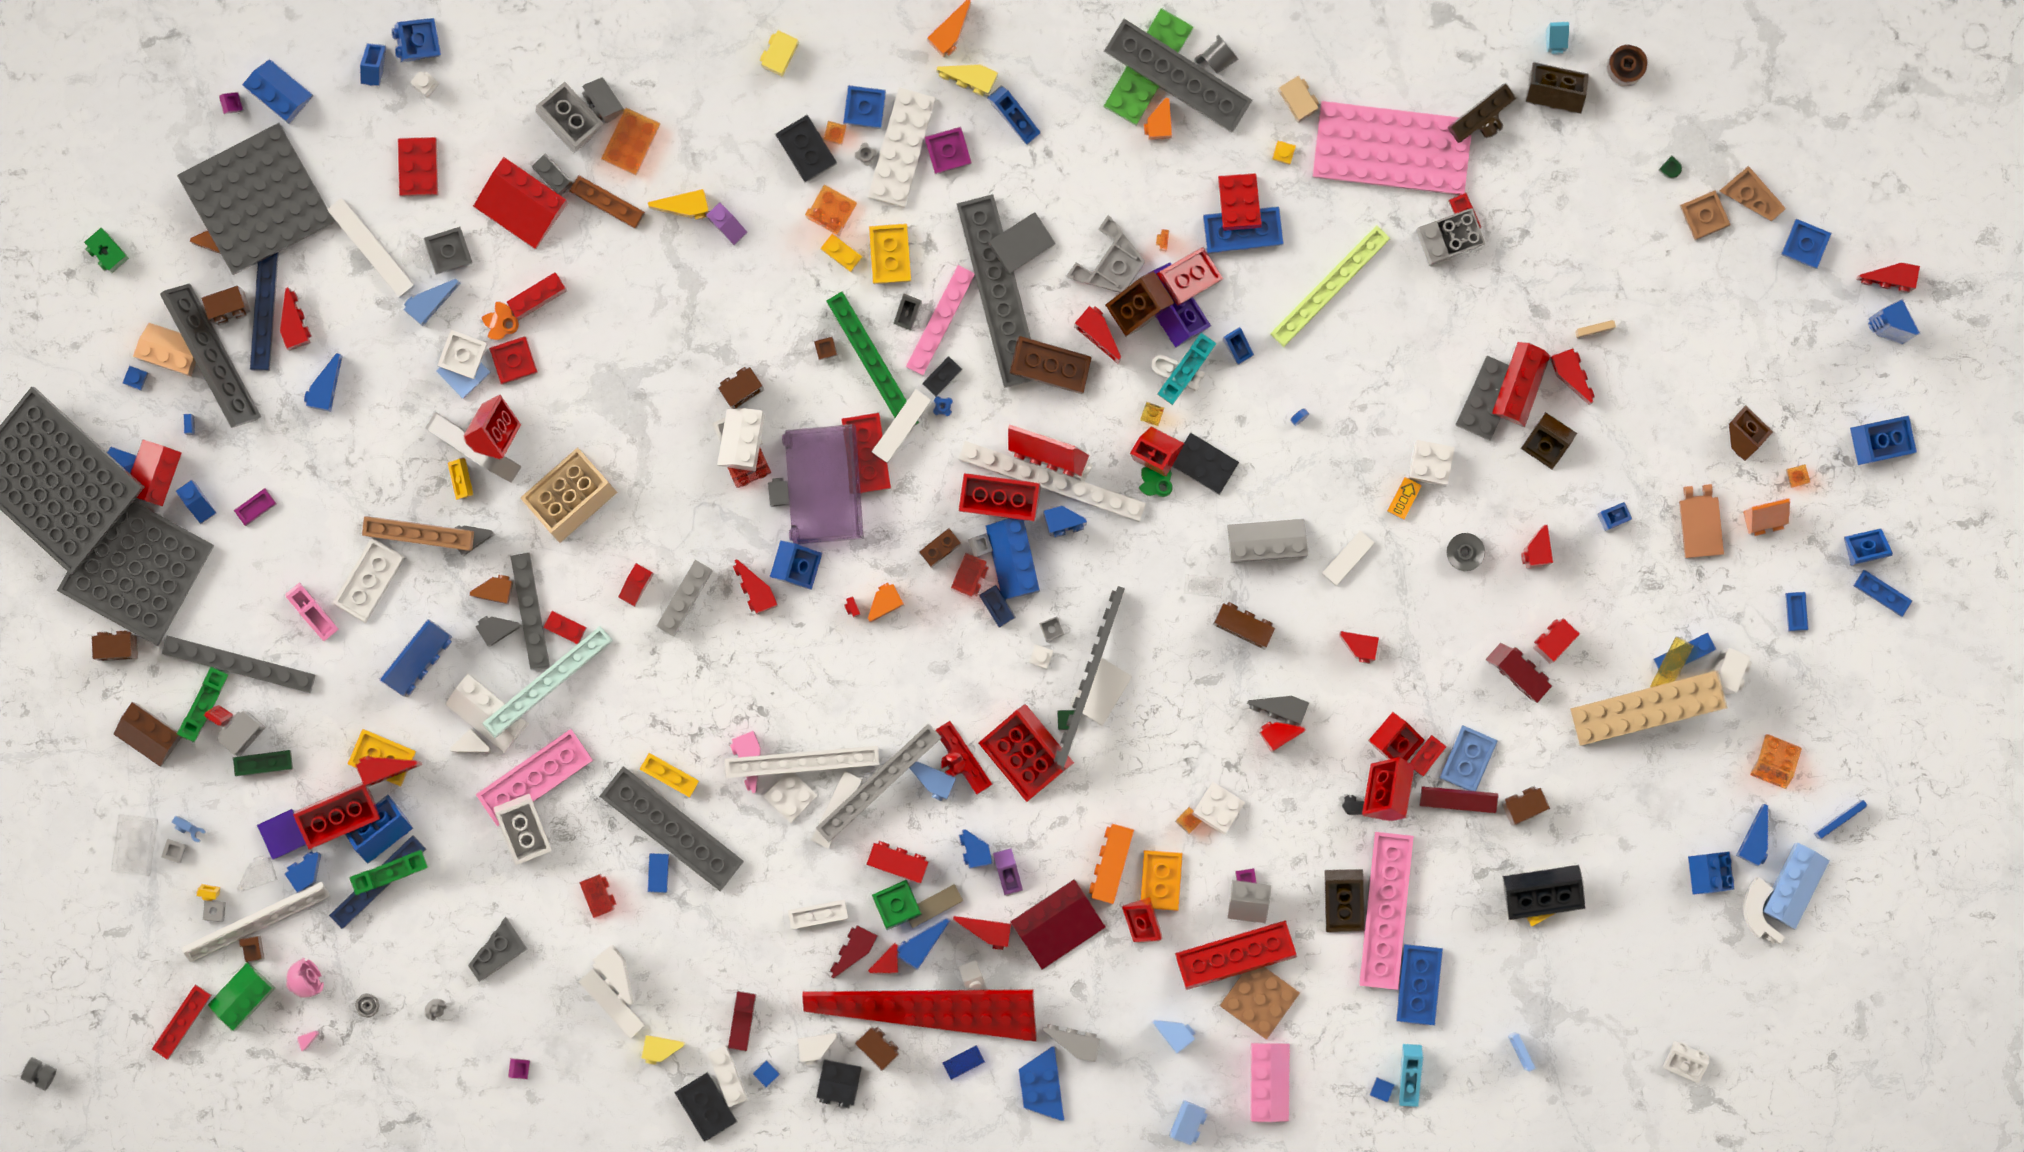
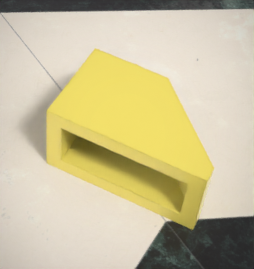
M646 1035L641 1058L646 1059L645 1063L657 1065V1061H663L684 1047L685 1042Z

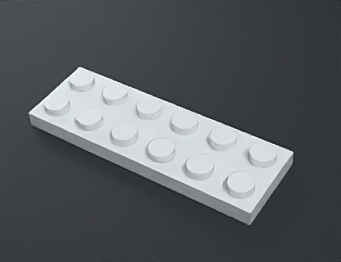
M903 88L898 89L868 198L905 208L936 100L935 97Z

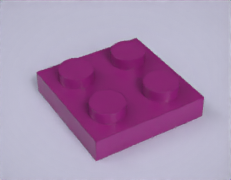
M961 127L924 137L935 174L972 164Z

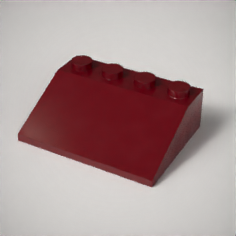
M1075 879L1010 921L1042 970L1106 928Z

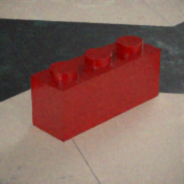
M554 272L506 302L519 321L567 292V289L557 273Z
M879 841L878 844H873L866 865L920 884L922 883L929 863L925 861V856L916 853L914 857L907 854L908 850L899 847L896 850L890 849V844Z

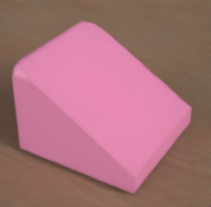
M318 1031L298 1036L297 1039L301 1051H305L319 1035Z

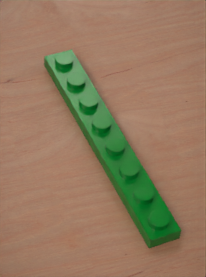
M843 291L826 300L892 415L896 418L907 400Z

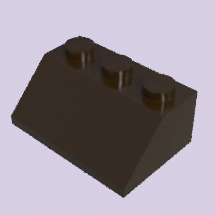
M1533 62L1525 102L1582 114L1587 96L1589 74Z

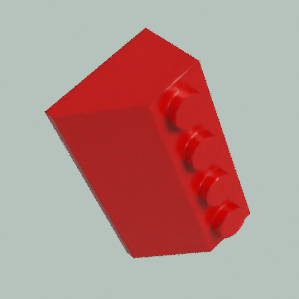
M1517 342L1492 414L1522 427L1526 426L1550 355L1544 349L1531 343Z
M501 394L481 404L463 436L464 441L475 453L502 459L521 424Z
M1010 424L1008 426V450L1014 453L1013 457L1023 461L1025 458L1030 459V463L1037 466L1045 464L1047 469L1055 472L1058 469L1063 470V474L1074 477V474L1082 476L1089 458L1087 453L1076 446Z
M964 473L958 511L1035 522L1041 485L1034 482Z
M362 782L301 808L293 814L308 849H312L380 819L370 789L364 786Z

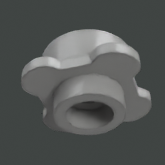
M862 143L859 151L855 153V158L862 160L864 165L867 166L871 164L873 157L877 156V150L872 149L867 143Z

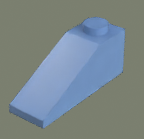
M453 279L419 293L414 298L411 296L404 305L406 307L404 310L419 324L424 326L461 283L457 279Z
M916 761L910 767V770L926 789L933 793L932 797L940 801L943 798L948 799L956 778Z

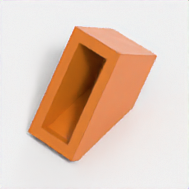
M1165 98L1148 117L1147 123L1144 124V134L1148 135V140L1172 138L1169 98Z
M885 583L878 587L879 591L875 594L868 616L870 623L904 605L894 584L889 585V583Z

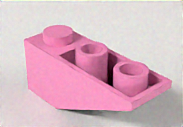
M754 731L732 739L733 744H730L734 755L737 754L738 757L761 755V748ZM758 775L746 776L747 779L744 782L747 790H752V793H756Z

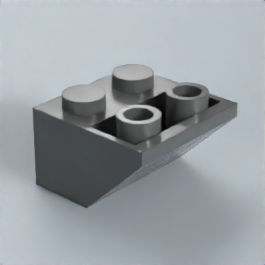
M603 77L582 86L584 89L582 94L589 106L594 105L592 110L601 121L604 120L607 124L625 112Z

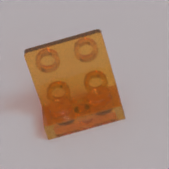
M823 185L811 209L808 208L805 213V217L839 236L855 209L857 202Z
M1766 734L1758 760L1753 766L1750 775L1786 789L1794 777L1802 748Z

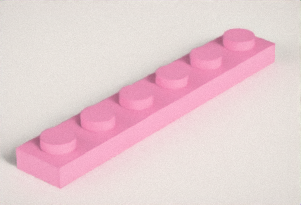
M959 265L957 266L906 368L922 376L924 375L975 276L973 272Z

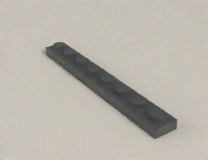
M168 635L162 650L164 655L308 693L312 691L316 676L308 672Z

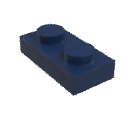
M997 585L979 595L999 628L1016 618Z

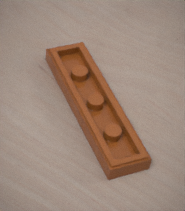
M580 175L577 176L569 190L570 193L634 229L637 228L645 214L644 211Z

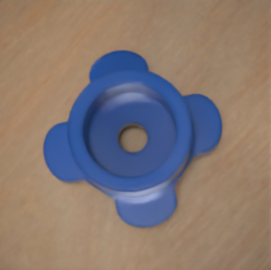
M937 396L934 399L935 408L933 413L935 415L945 414V416H950L952 414L950 409L953 400L949 397L943 399Z

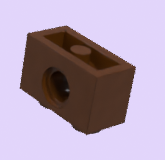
M948 528L921 549L919 554L932 568L959 547L961 542Z

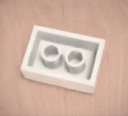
M1731 648L1720 651L1713 671L1718 670L1723 693L1730 695L1742 690L1745 682L1742 678L1744 673H1748L1752 662L1749 661L1751 656Z
M530 793L493 807L516 865L552 851Z

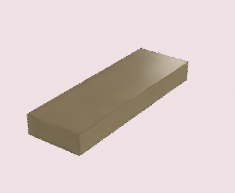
M955 884L918 903L922 915L909 921L912 928L963 901Z

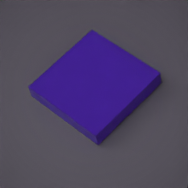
M293 809L257 825L272 860L306 845L293 816Z

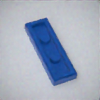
M1866 570L1861 572L1853 585L1901 617H1903L1913 601Z
M1860 800L1814 832V835L1817 839L1824 838L1867 807L1866 802Z

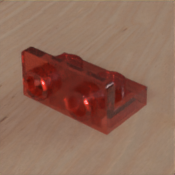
M759 448L756 471L727 467L736 488L747 486L750 482L762 479L771 473L761 448Z
M598 874L579 882L593 918L615 910L614 906L617 903L613 894L609 895L607 888L610 885L606 876L602 877V874Z

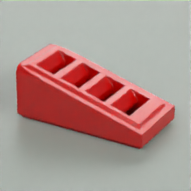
M217 705L208 710L204 717L218 726L225 727L231 721L233 714L222 706Z

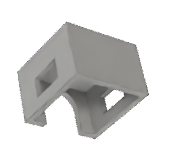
M1057 616L1039 623L1046 642L1064 635ZM1049 626L1055 627L1054 633L1048 631Z
M204 901L203 920L224 922L226 902ZM212 907H215L217 909V913L215 915L210 914V909Z

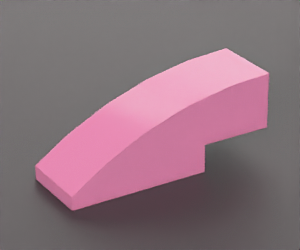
M298 583L285 594L286 598L323 641L339 630L301 583Z

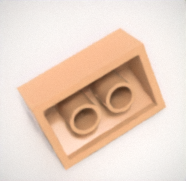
M148 323L140 336L133 355L136 359L190 377L196 365V361L181 333L152 323Z

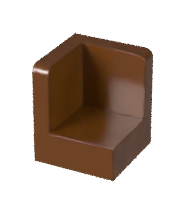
M261 936L239 939L240 947H243L245 962L265 959Z

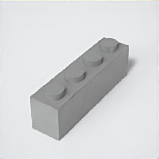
M697 560L693 562L656 625L658 628L675 637L712 574L713 570Z

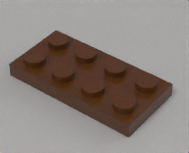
M1019 336L1010 374L1083 394L1092 356Z

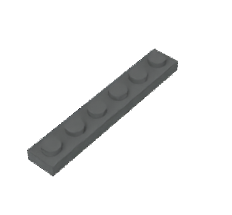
M530 553L512 555L510 557L530 669L550 666Z

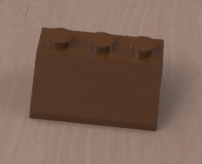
M1223 603L1213 625L1265 650L1275 630L1272 627L1273 623L1266 619L1260 621L1255 618V614L1247 610L1243 613L1237 610L1238 606L1233 603Z
M131 702L114 731L116 737L160 767L182 738L177 735L178 731L135 702Z

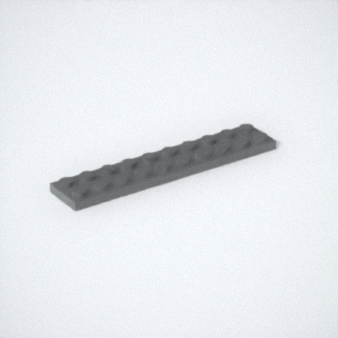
M994 194L956 203L1003 386L1007 388L1033 381L1010 374L1018 337L1022 336L1029 339L1031 337L1014 271L1008 275L988 244L990 240L1003 233Z

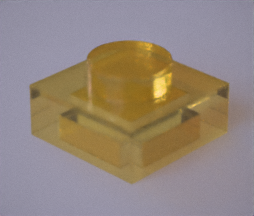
M1146 402L1140 420L1158 426L1164 407Z

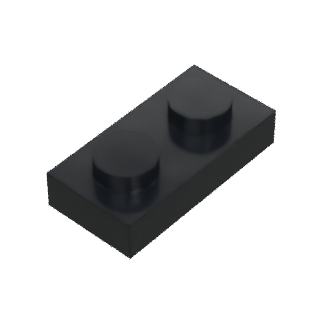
M948 356L922 385L937 397L962 371V368Z

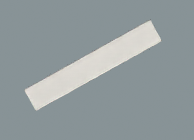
M342 198L327 209L399 298L414 287V284Z

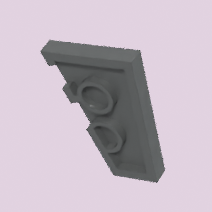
M506 917L468 965L479 982L527 950V947Z

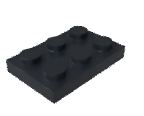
M808 114L775 134L804 183L837 164V161Z
M1190 432L1172 467L1220 495L1239 462Z
M708 1072L674 1092L704 1142L738 1122Z

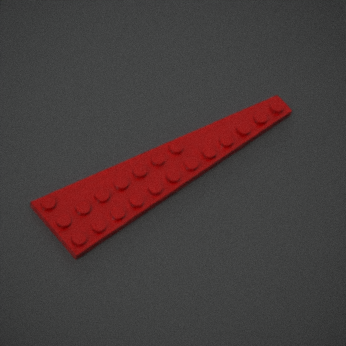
M1034 989L803 991L802 993L804 1012L1024 1041H1037Z

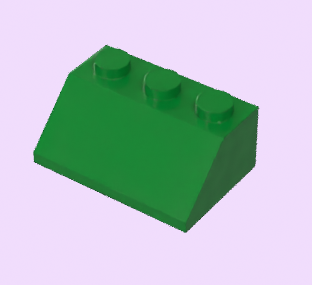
M247 962L211 1000L208 1006L232 1031H237L273 992L275 987Z

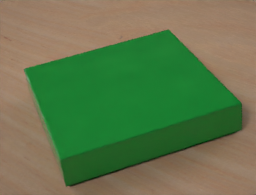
M907 879L872 894L886 930H890L922 915Z

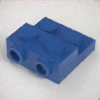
M434 18L397 22L394 28H392V37L394 40H397L398 47H395V54L397 58H400L401 62L419 61L423 58L439 57L441 55Z

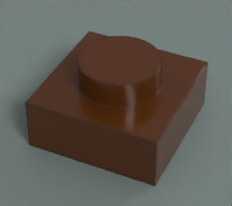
M833 337L814 341L819 360L838 356Z

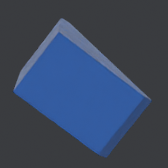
M1240 327L1223 337V342L1238 365L1254 355Z
M1625 502L1597 514L1605 531L1632 520Z

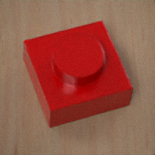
M854 597L847 598V604H844L848 615L852 614L853 618L861 615Z

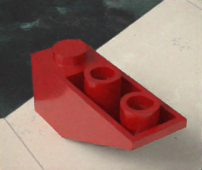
M1901 262L1860 274L1856 280H1860L1861 284L1864 285L1875 283L1880 284V287L1884 289L1895 287L1899 288L1898 291L1910 293V291L1916 289L1920 266Z
M287 287L285 288L280 333L286 349L290 351L311 343L309 338L312 335L309 327H305L302 321L305 319L302 309H298L296 302H298L296 292L291 291Z
M1572 348L1551 356L1550 361L1556 376L1588 405L1592 404L1593 398H1595L1594 392L1591 387L1588 388L1586 381L1588 377L1585 370H1581L1579 365L1581 362L1579 353L1574 352Z
M734 560L736 565L733 568L737 576L741 575L743 583H740L743 593H748L750 600L747 603L751 612L755 611L756 614H760L777 607L778 604L772 589L739 560Z

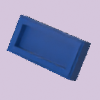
M1785 593L1788 632L1808 630L1806 593Z
M649 853L648 892L667 893L669 854Z

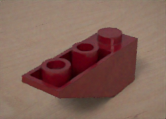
M858 925L856 928L852 927L847 936L850 939L847 946L843 944L838 954L841 956L839 962H834L830 970L833 973L831 978L837 977L870 953L878 935Z

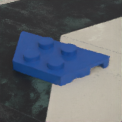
M1052 1046L1019 1068L1023 1107L1064 1121L1055 1047Z

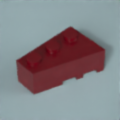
M1500 643L1485 660L1495 665L1500 670L1499 672L1513 682V685L1530 700L1538 703L1552 687L1548 682L1549 678L1543 672L1538 673L1535 670L1537 666L1529 659L1526 661L1522 657L1523 653L1518 648H1511Z

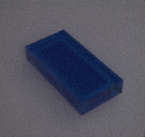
M977 1045L942 1062L952 1080L985 1063V1060Z

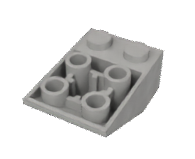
M1472 208L1420 226L1416 230L1429 266L1485 244Z

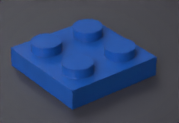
M848 85L843 124L881 129L886 90Z
M1795 219L1781 255L1817 269L1832 233Z

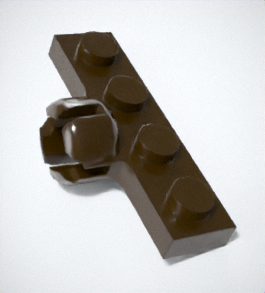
M1504 83L1447 128L1457 143L1462 142L1477 129L1480 130L1484 138L1493 137L1498 133V130L1501 131L1503 129V123L1498 115L1499 112L1517 98L1507 83Z

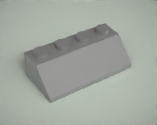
M1304 519L1227 525L1230 563L1308 556Z

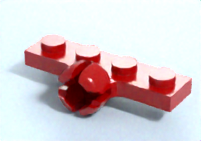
M951 721L938 727L936 731L942 737L940 740L948 752L941 760L942 769L946 766L950 768L945 773L949 776L963 774L976 794L993 785Z

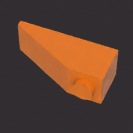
M966 0L927 37V41L943 57L946 54L950 56L957 49L956 45L971 6L970 0Z

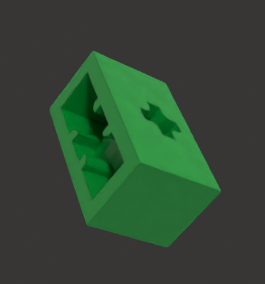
M102 227L84 241L87 245L85 250L92 257L96 256L100 260L98 265L104 271L108 270L113 273L129 259ZM103 248H106V249H107V252H108L107 255L103 254V253H104V252L102 251Z

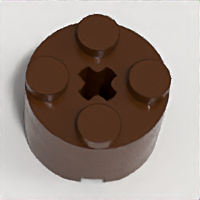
M1628 44L1619 46L1614 50L1607 62L1609 77L1620 86H1630L1637 83L1646 72L1647 56L1637 46ZM1625 63H1626V64L1630 63L1631 66H1630L1629 68H1628V67L1625 68V67H1624V64H1625Z

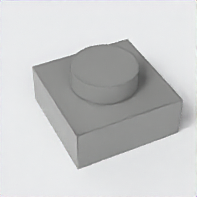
M987 533L968 539L974 557L993 551Z
M167 839L161 857L181 863L187 845Z

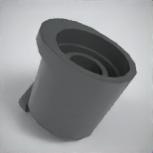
M1219 34L1216 36L1217 40L1204 53L1195 57L1197 64L1206 60L1217 74L1239 60Z

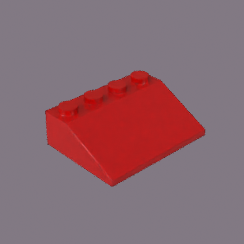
M503 157L492 172L473 207L536 250L568 202L565 198Z
M1026 704L1018 708L978 742L1026 802L1074 764L1073 760L1068 756L1064 769L1056 768L1057 762L1054 759L1057 750L1062 751V747Z

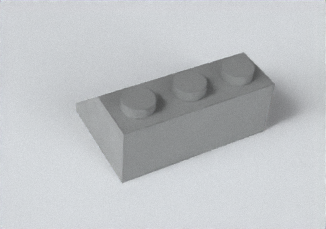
M565 81L536 105L535 112L573 153L585 145L603 125V122Z

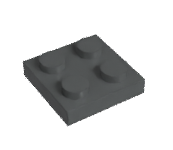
M461 227L424 238L435 275L473 263Z

